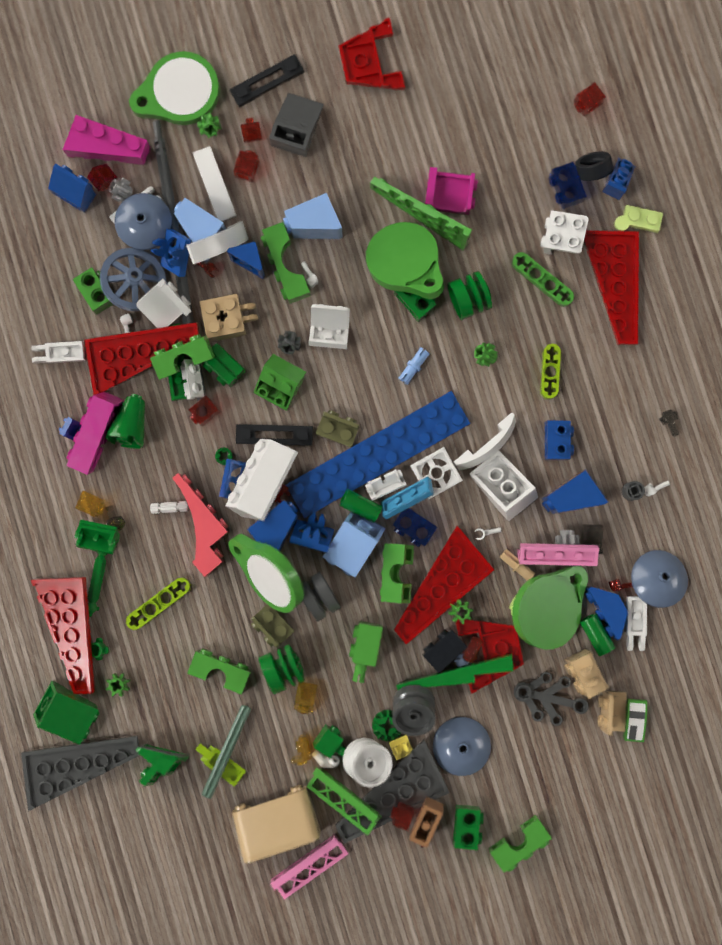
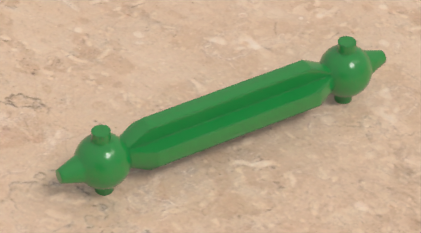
M97 552L98 556L94 562L88 592L89 617L94 612L99 611L96 602L100 597L107 562L105 556L107 553Z

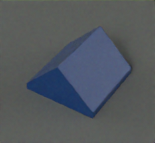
M256 242L235 246L227 250L232 262L262 279L265 278Z

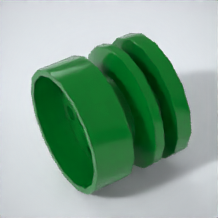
M479 271L473 272V278L469 274L466 275V285H464L460 278L447 283L451 302L460 320L472 317L474 315V306L479 313L484 311L483 306L486 310L492 309L489 287Z
M290 644L284 646L287 655L283 653L281 648L277 649L278 659H275L271 652L258 658L266 682L274 695L286 690V680L293 687L296 686L295 676L300 684L305 682L303 666Z

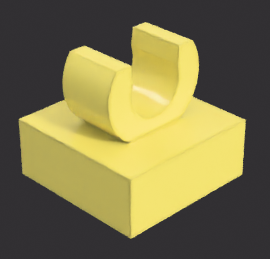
M406 734L389 741L396 761L404 758L413 750Z

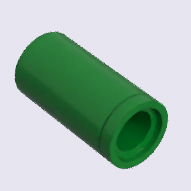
M350 489L345 491L339 506L372 523L377 520L382 510L381 505Z
M593 613L580 621L598 656H603L616 648L597 613Z

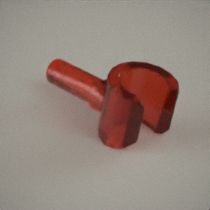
M196 263L211 278H215L211 273L213 270L219 272L213 263Z
M619 579L609 582L612 591L633 587L632 583L621 584Z

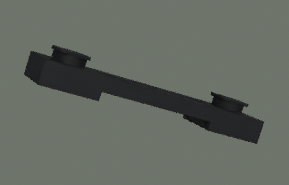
M294 54L229 90L240 108L267 91L303 74L304 69ZM279 70L283 71L284 75L251 91L250 86Z
M236 424V444H256L260 439H269L282 445L312 446L313 426ZM255 432H293V439L255 438Z

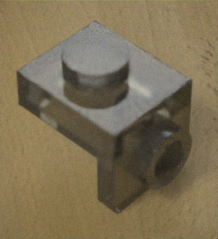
M583 524L581 545H598L599 554H603V525Z

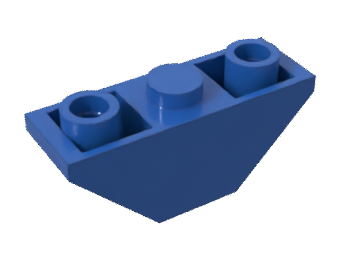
M618 158L602 192L620 200L627 190L635 166L629 160Z
M586 587V598L590 604L594 603L597 609L595 613H597L600 620L604 621L610 638L613 637V639L619 640L622 636L628 610L620 596L594 587Z

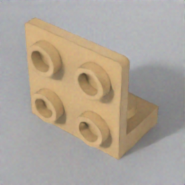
M603 691L602 695H599L598 705L601 707V715H598V727L607 735H612V731L625 732L626 692Z

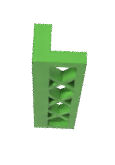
M317 767L312 773L314 777L306 787L368 836L382 815L322 767ZM317 779L325 784L326 790L319 791L313 786ZM330 791L336 792L341 797V802L334 803L331 801ZM345 803H349L356 808V814L349 815L346 813ZM364 815L372 821L368 829L361 825L360 816Z

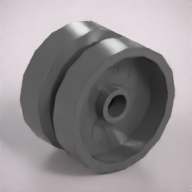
M321 572L311 576L315 589L307 581L301 582L304 591L303 603L317 622L326 617L323 604L332 613L341 608Z
M409 685L399 689L393 697V724L395 728L409 736H420L432 730L436 718L435 697L433 693L420 685Z

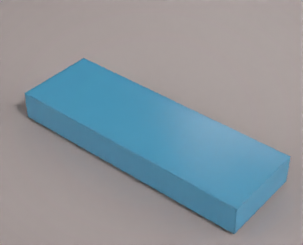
M426 477L381 501L382 516L385 519H389L434 495L432 480Z

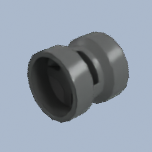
M632 481L624 484L621 492L626 500L634 501L643 497L645 489L642 483Z

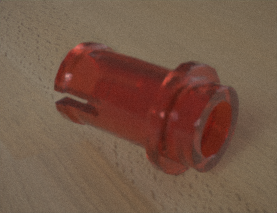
M478 637L471 638L467 649L462 653L463 659L469 663L476 661V655L483 641Z

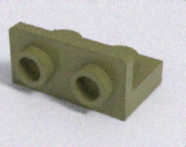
M329 410L328 413L323 412L316 435L351 448L359 430V425L356 424L357 420L346 417L345 420L339 417V413Z
M268 604L251 618L253 628L257 632L262 631L266 636L264 640L271 647L274 645L277 648L295 632L278 611Z

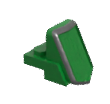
M148 744L139 746L136 751L152 765L151 767L147 766L140 774L142 778L139 782L144 787L151 786L161 775H172L182 761H186L190 755Z

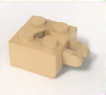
M237 294L199 301L205 332L209 342L246 335L244 323L258 320V315L256 314L242 315V311L253 310L256 308L255 303L240 305ZM222 315L228 316L223 322L219 319Z
M584 649L565 659L567 664L564 667L569 676L574 677L575 682H573V685L581 695L591 698L609 688L591 651Z

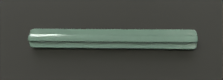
M242 705L204 787L202 795L208 799H211L248 718L251 708Z

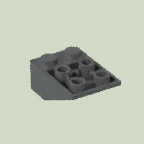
M288 93L274 122L269 137L270 145L307 157L324 104Z

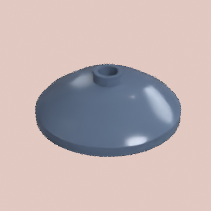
M138 193L126 198L120 204L115 214V229L118 236L126 245L138 250H150L158 247L152 244V241L158 238L165 239L166 228H172V216L167 205L159 197L148 193ZM143 215L144 219L139 221L138 217Z
M662 550L647 552L637 559L632 568L631 581L633 589L637 596L650 606L657 608L670 607L678 603L686 593L688 586L686 569L682 562L669 552ZM663 574H665V575L667 576V579H666V580L663 579V577H662Z
M468 717L449 719L435 733L433 739L434 756L438 764L450 774L457 776L474 774L486 764L490 756L491 742L485 728L474 719ZM462 745L466 746V750L464 752H461L459 750L460 746Z

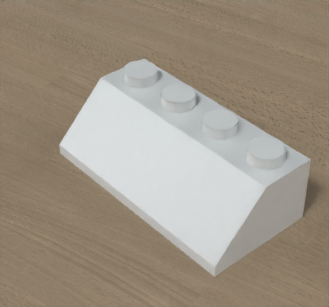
M260 439L256 443L251 457L247 460L242 475L237 479V484L229 495L225 506L241 517L264 521L298 452L273 440Z

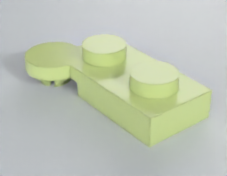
M626 205L623 216L616 218L614 226L618 231H625L631 226L632 228L658 233L663 213Z

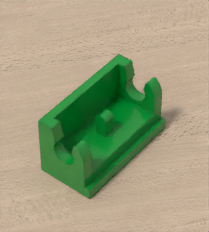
M80 520L74 538L77 539L75 545L78 548L113 555L120 535L115 526Z

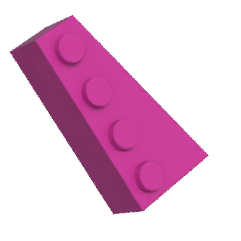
M76 115L62 150L67 157L72 158L82 157L84 159H102L103 161L111 160L120 161L121 163L145 165L151 147L145 139Z
M107 392L95 394L89 398L87 402L88 410L80 420V425L82 426L80 431L74 436L73 442L75 444L73 449H70L67 454L68 462L66 466L86 475L94 472L104 450L101 445L107 442L105 438L106 433L117 415L116 412L119 406H122L123 399Z

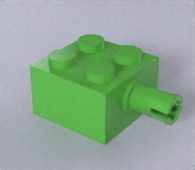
M359 621V625H355L353 638H356V642L351 644L349 657H352V662L355 663L352 681L357 682L358 675L360 674L359 683H364L367 666H376L383 629L382 625Z

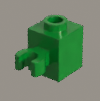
M325 724L313 741L314 748L330 759L335 752L343 757L347 747L341 744L344 740L341 734L342 731L334 725L330 727Z

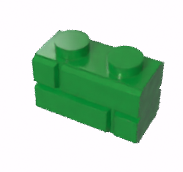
M216 343L212 347L215 358L205 361L202 366L209 373L214 371L218 375L216 379L223 386L227 384L229 387H232L246 370Z

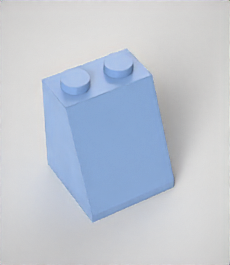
M327 193L284 211L285 218H283L285 228L288 234L292 233L294 239L343 238L342 226Z
M186 198L182 202L179 201L174 209L177 220L192 243L226 229L222 221Z
M350 512L332 540L328 552H325L323 558L329 564L336 565L342 569L345 574L356 577L386 528Z

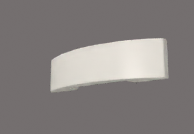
M211 147L193 152L217 219L225 221L236 217Z
M243 221L227 227L225 230L207 238L199 239L186 246L192 263L196 264L222 254L229 248L241 245L248 240Z
M510 413L498 424L500 432L474 455L467 450L454 461L458 470L472 468L483 463L498 452L513 432L516 424L515 415Z

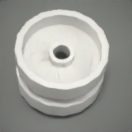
M359 738L351 742L346 748L343 755V767L346 773L362 786H379L386 781L391 773L393 764L389 751L373 739Z

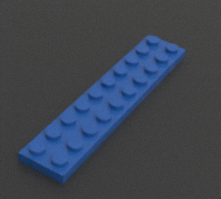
M450 391L291 481L286 486L302 515L306 518L313 511L317 512L343 497L347 489L354 491L368 483V481L377 478L471 423L453 392Z

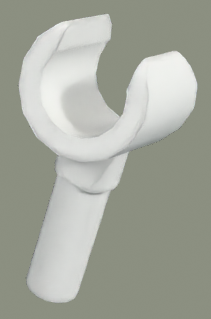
M302 262L301 265L309 276L306 279V283L311 288H314L318 284V279L310 271L306 262Z
M127 313L121 316L120 321L124 326L125 333H130L128 325L133 323V319Z
M666 481L655 487L649 483L644 487V494L646 496L654 495L660 489L670 485V483Z
M478 528L474 531L476 532L480 530L483 532V536L481 538H476L477 540H481L489 534L501 532V528H495L490 530H483L481 528Z

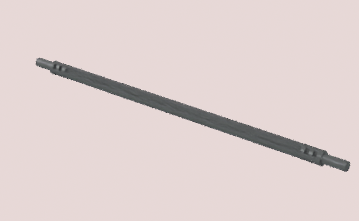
M156 120L152 122L155 136L153 141L162 197L172 216L171 229L180 233L178 220L174 214L175 200L165 139L162 138L160 121ZM176 238L173 239V247L176 245ZM175 275L178 295L180 297L184 295L191 303L187 275L185 277ZM191 304L189 305L191 312L187 316L183 313L181 314L183 324L194 323ZM200 363L204 397L195 399L198 402L200 417L207 416L206 392Z

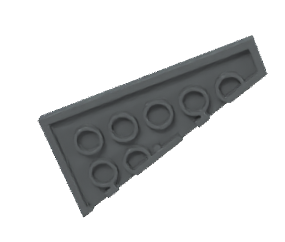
M138 735L22 752L21 758L28 811L140 756L136 751L139 747Z
M423 739L391 770L386 781L379 786L373 787L362 800L382 815L373 828L374 830L422 807L426 796L436 800L448 794L449 790ZM353 807L347 813L349 815L356 814V808ZM364 815L360 816L361 825L368 829L372 821ZM344 816L335 824L344 844L365 834Z

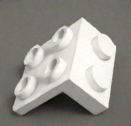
M551 210L550 218L547 217L545 223L546 235H543L541 240L544 254L552 255L553 250L580 254L588 226V217Z
M164 279L159 281L136 303L138 309L157 328L168 327L182 313L187 316L191 312L189 306L191 303L184 295L180 297L176 292L178 289L171 281L167 283Z
M313 304L311 306L309 346L347 349L350 309L343 306Z

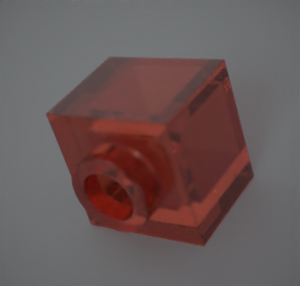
M107 163L93 167L87 176L98 191L108 189L110 183L118 178Z
M398 802L397 807L394 806L390 814L393 826L408 831L415 813L414 808Z

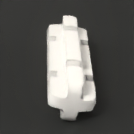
M179 501V503H152L150 505L152 514L160 512L172 513L179 510L180 512H185L189 508L187 501Z

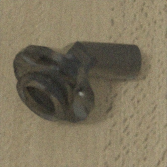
M671 409L663 412L659 421H661L663 426L668 424L672 436L679 435L675 423L679 419L677 411L673 412Z
M113 505L106 507L109 520L105 521L106 525L115 526L118 531L122 530L125 526L122 516H116Z

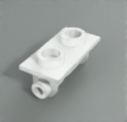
M184 359L180 366L183 380L187 379V382L183 383L184 395L187 397V400L203 398L204 391L199 364L194 365L191 359Z
M395 469L385 474L384 480L378 477L368 481L365 487L372 501L407 486L401 470L396 471Z

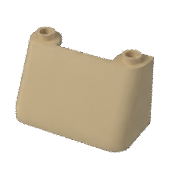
M294 786L290 788L291 792L288 795L252 807L250 805L246 806V803L235 806L232 814L244 863L257 861L306 845L320 838V826L306 786Z

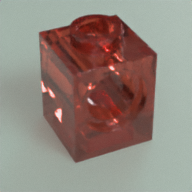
M594 82L578 93L573 102L576 110L582 113L583 116H586L602 105L606 96Z
M240 150L233 171L235 177L253 182L259 165L258 155L251 150Z
M206 395L188 409L191 413L189 416L196 425L199 423L202 426L220 413ZM202 406L208 410L207 415L204 417L198 415L199 408Z

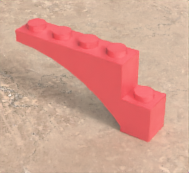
M177 473L172 479L180 488L188 503L195 526L196 555L192 563L204 577H207L224 562L222 559L224 555L217 547L213 549V546L229 533L227 530L229 525L223 518L219 520L216 517L215 513L217 511L210 503L206 505L202 500L204 496L198 489L194 490L190 486L191 480L185 474L182 476Z

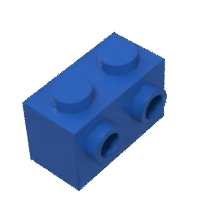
M547 420L545 422V460L571 459V456L574 454V446L571 445L574 427L571 425V421Z

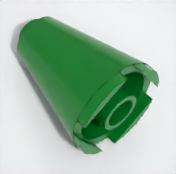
M131 394V396L126 397L106 433L105 438L107 441L113 444L117 441L121 443V447L130 449L143 448L145 401L142 399V396Z

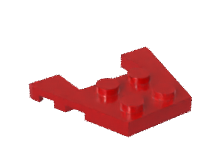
M390 17L384 19L382 23L370 27L368 31L361 35L358 34L339 45L346 84L405 90L402 71L382 74L375 40L393 37Z
M460 619L456 621L458 636L479 633L484 660L512 653L513 670L524 665L519 637L514 625L465 619L464 624L460 622ZM512 671L475 675V683H469L471 694Z

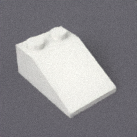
M500 451L469 473L497 510L508 521L538 498L536 488Z

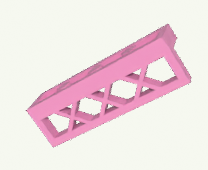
M520 543V549H517L519 564L598 565V545Z
M333 834L271 879L270 885L274 890L277 889L285 900L348 855V851L337 835ZM336 846L342 851L338 856L328 855L329 851ZM319 858H325V864L321 868L312 866ZM304 869H309V876L307 878H296L298 873ZM289 880L294 881L293 887L285 892L282 885Z

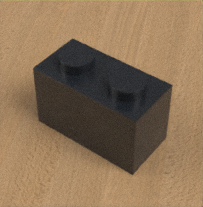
M444 629L437 636L439 639L434 644L430 642L423 648V657L438 673L467 648L452 629L448 631Z

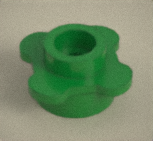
M96 638V642L91 643L92 657L96 660H102V657L109 653V647L103 643L102 638Z

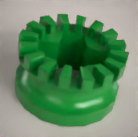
M224 447L218 449L215 454L216 461L222 465H226V460L220 461L221 452H228V459H233L231 450Z

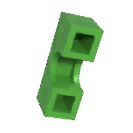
M198 334L189 338L191 342L183 344V341L173 344V349L166 351L163 348L154 352L155 356L151 357L150 360L158 379L160 380L180 372L177 361L181 354L189 355L194 365L215 358L207 336L201 337Z
M384 543L382 552L383 568L381 570L382 587L380 589L381 602L411 603L412 584H406L400 580L399 570L403 565H413L414 545Z
M203 648L201 651L197 650L195 652L187 674L206 680L211 670L220 669L226 675V682L223 688L241 695L243 694L252 671L248 669V665L240 662L237 665L230 662L231 659L221 655L219 658L212 655L213 652Z
M536 815L520 825L525 834V839L521 845L512 846L503 837L488 848L503 873L507 870L508 872L514 870L518 866V862L523 859H529L533 856L535 850L538 848L542 849L550 843L549 840L552 838Z

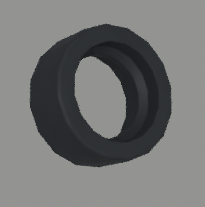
M608 152L589 153L578 158L575 162L577 177L582 181L599 180L610 175L613 171L612 158Z

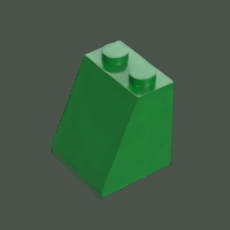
M51 681L33 716L38 728L80 745L82 740L88 737L89 727L92 722L94 723L97 720L99 709L95 703L78 694H73V691Z

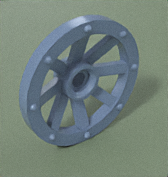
M124 248L112 253L104 261L100 272V285L104 295L115 306L127 311H140L136 305L138 301V287L145 293L151 290L144 281L156 283L162 279L166 281L164 270L159 261L148 252L134 248ZM128 257L130 268H127L117 260ZM134 257L140 258L146 262H144L139 268H137ZM110 266L124 273L107 276ZM152 266L157 276L143 274V272ZM124 281L123 285L114 294L108 283ZM128 287L132 288V302H127L120 298Z

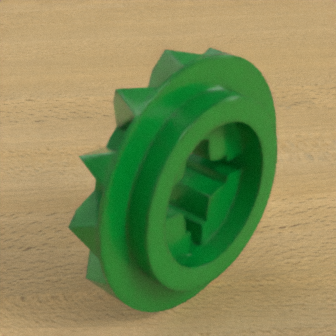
M380 711L372 722L373 733L378 739L384 741L395 740L400 736V731L393 727L389 728L388 734H386L385 727L380 726L386 724L387 718H389L390 724L394 726L393 711Z

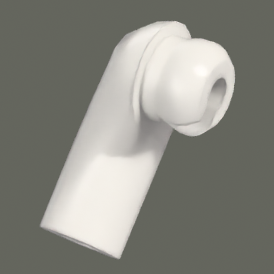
M318 750L311 754L322 768H336L340 763V759L336 755H333L330 759Z

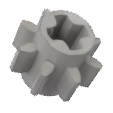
M123 177L122 179L118 178V180L114 179L109 186V192L112 193L111 198L118 202H123V200L130 197L133 192V188L129 186L130 181Z
M561 530L560 535L555 536V544L578 545L580 544L579 535H574V530Z

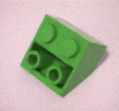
M272 354L263 366L253 393L287 411L302 384L306 371Z

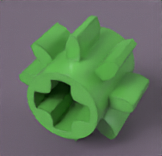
M211 112L201 115V121L197 122L200 134H205L208 138L214 135L217 136L218 129H221L218 116L213 117Z
M484 342L482 345H478L474 351V358L478 359L476 363L488 367L490 364L495 363L498 357V352L494 350L495 345Z
M457 599V604H450L452 611H449L448 614L454 615L452 621L456 622L460 619V622L464 624L465 619L471 620L469 614L473 609L467 607L469 602L465 601L462 604L461 600ZM460 607L464 609V612H461V616L457 614L460 611Z
M114 673L112 674L113 680H106L109 683V687L106 690L112 692V697L116 693H119V696L122 697L124 696L123 690H130L127 687L130 679L126 680L124 678L125 673H122L120 677ZM120 681L119 685L122 687L117 689L115 682Z

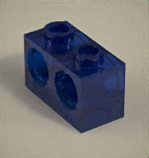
M574 161L551 170L548 180L550 186L555 189L556 202L558 205H561L562 209L584 202L587 196ZM558 175H565L567 177V180H560ZM565 192H571L574 198L566 197Z
M409 508L402 511L392 525L395 527L394 532L402 537L406 534L411 538L410 542L417 547L421 545L425 547L437 529V526ZM403 517L411 520L409 528H403L400 525V520ZM419 528H424L427 531V536L424 539H420L416 535Z

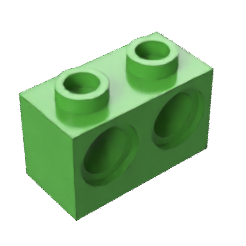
M91 267L72 279L96 315L113 305L106 296L102 302H97V297L100 294H104L100 285L99 270L96 272ZM91 278H94V284L92 286H87V281Z

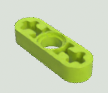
M556 344L547 345L542 352L540 394L548 400L556 397L559 392L561 349ZM553 348V352H556V354L553 356L551 363H546V361H550V354H547V351ZM549 366L553 367L556 371L553 377H549L545 373V369ZM545 380H555V383H551V389L554 390V392H552L550 395H548V392L544 391V389L548 388L549 382H545Z

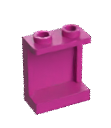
M430 167L425 204L432 205L437 211L469 215L470 209H474L475 198H472L473 191L477 190L478 180L475 179V173H471L470 176L438 172L437 168Z

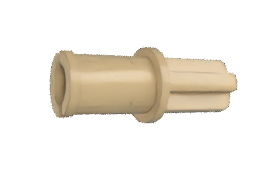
M504 550L500 555V558L512 568V571H516L526 581L533 578L536 574L527 565L519 564L518 558L509 550Z

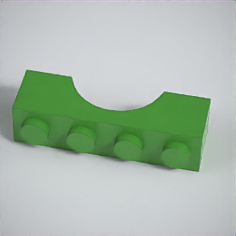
M284 222L262 229L264 236H261L264 248L267 246L270 253L267 256L270 264H275L277 271H274L277 283L281 281L283 288L280 289L283 299H288L289 304L310 297V291L304 275L288 271L282 263L283 254L287 247L291 245Z

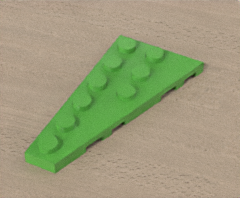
M376 177L372 179L370 189L462 251L465 249L472 232L470 228L440 213L432 205H426L396 189L384 179Z

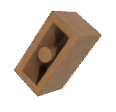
M426 796L411 829L409 840L426 848L428 847L443 815L444 804Z

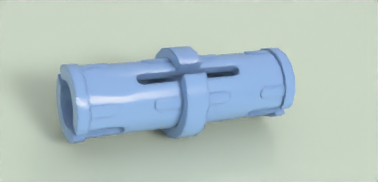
M420 347L413 359L407 362V367L398 379L408 385L416 372L421 370V365L430 353Z

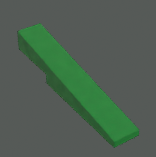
M512 653L399 682L396 685L397 690L409 685L435 687L475 683V675L513 671Z

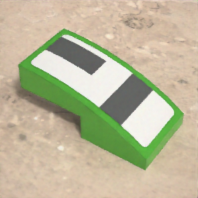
M627 699L624 741L644 742L647 700Z

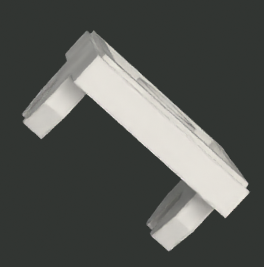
M444 447L410 465L418 481L426 477L438 481L440 487H433L434 495L428 497V499L463 481ZM433 459H441L447 464L442 467L435 465ZM425 463H428L430 467L429 474L422 477V469ZM435 467L440 468L442 471V476L438 479L431 476V470ZM450 469L451 476L446 484L443 479L444 472Z

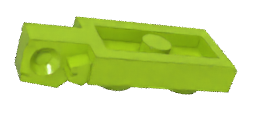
M200 743L195 750L203 755L200 759L204 762L203 764L213 770L221 751L213 746L207 749ZM229 758L221 777L235 787L246 770Z

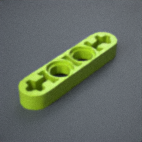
M184 577L174 580L130 613L126 618L127 627L132 630L142 628L187 594L191 589L190 581ZM179 581L181 583L185 582L187 584L185 585L186 590L183 591L181 589L177 591L176 594H178L179 596L176 597L175 593L170 589V587H172L174 590L179 586ZM164 592L171 594L172 599L169 603H164L161 600ZM148 604H153L156 607V612L153 615H149L146 612ZM141 610L142 614L147 618V620L145 621V618L143 617L138 621V626L136 624L132 625V616L134 618L139 617L141 615L139 611Z

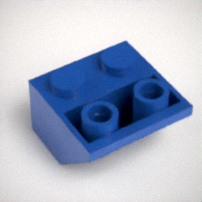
M55 163L48 189L55 196L85 213L96 196L92 189L93 186L88 183L89 180L79 174L77 177L69 167L65 165L61 167Z

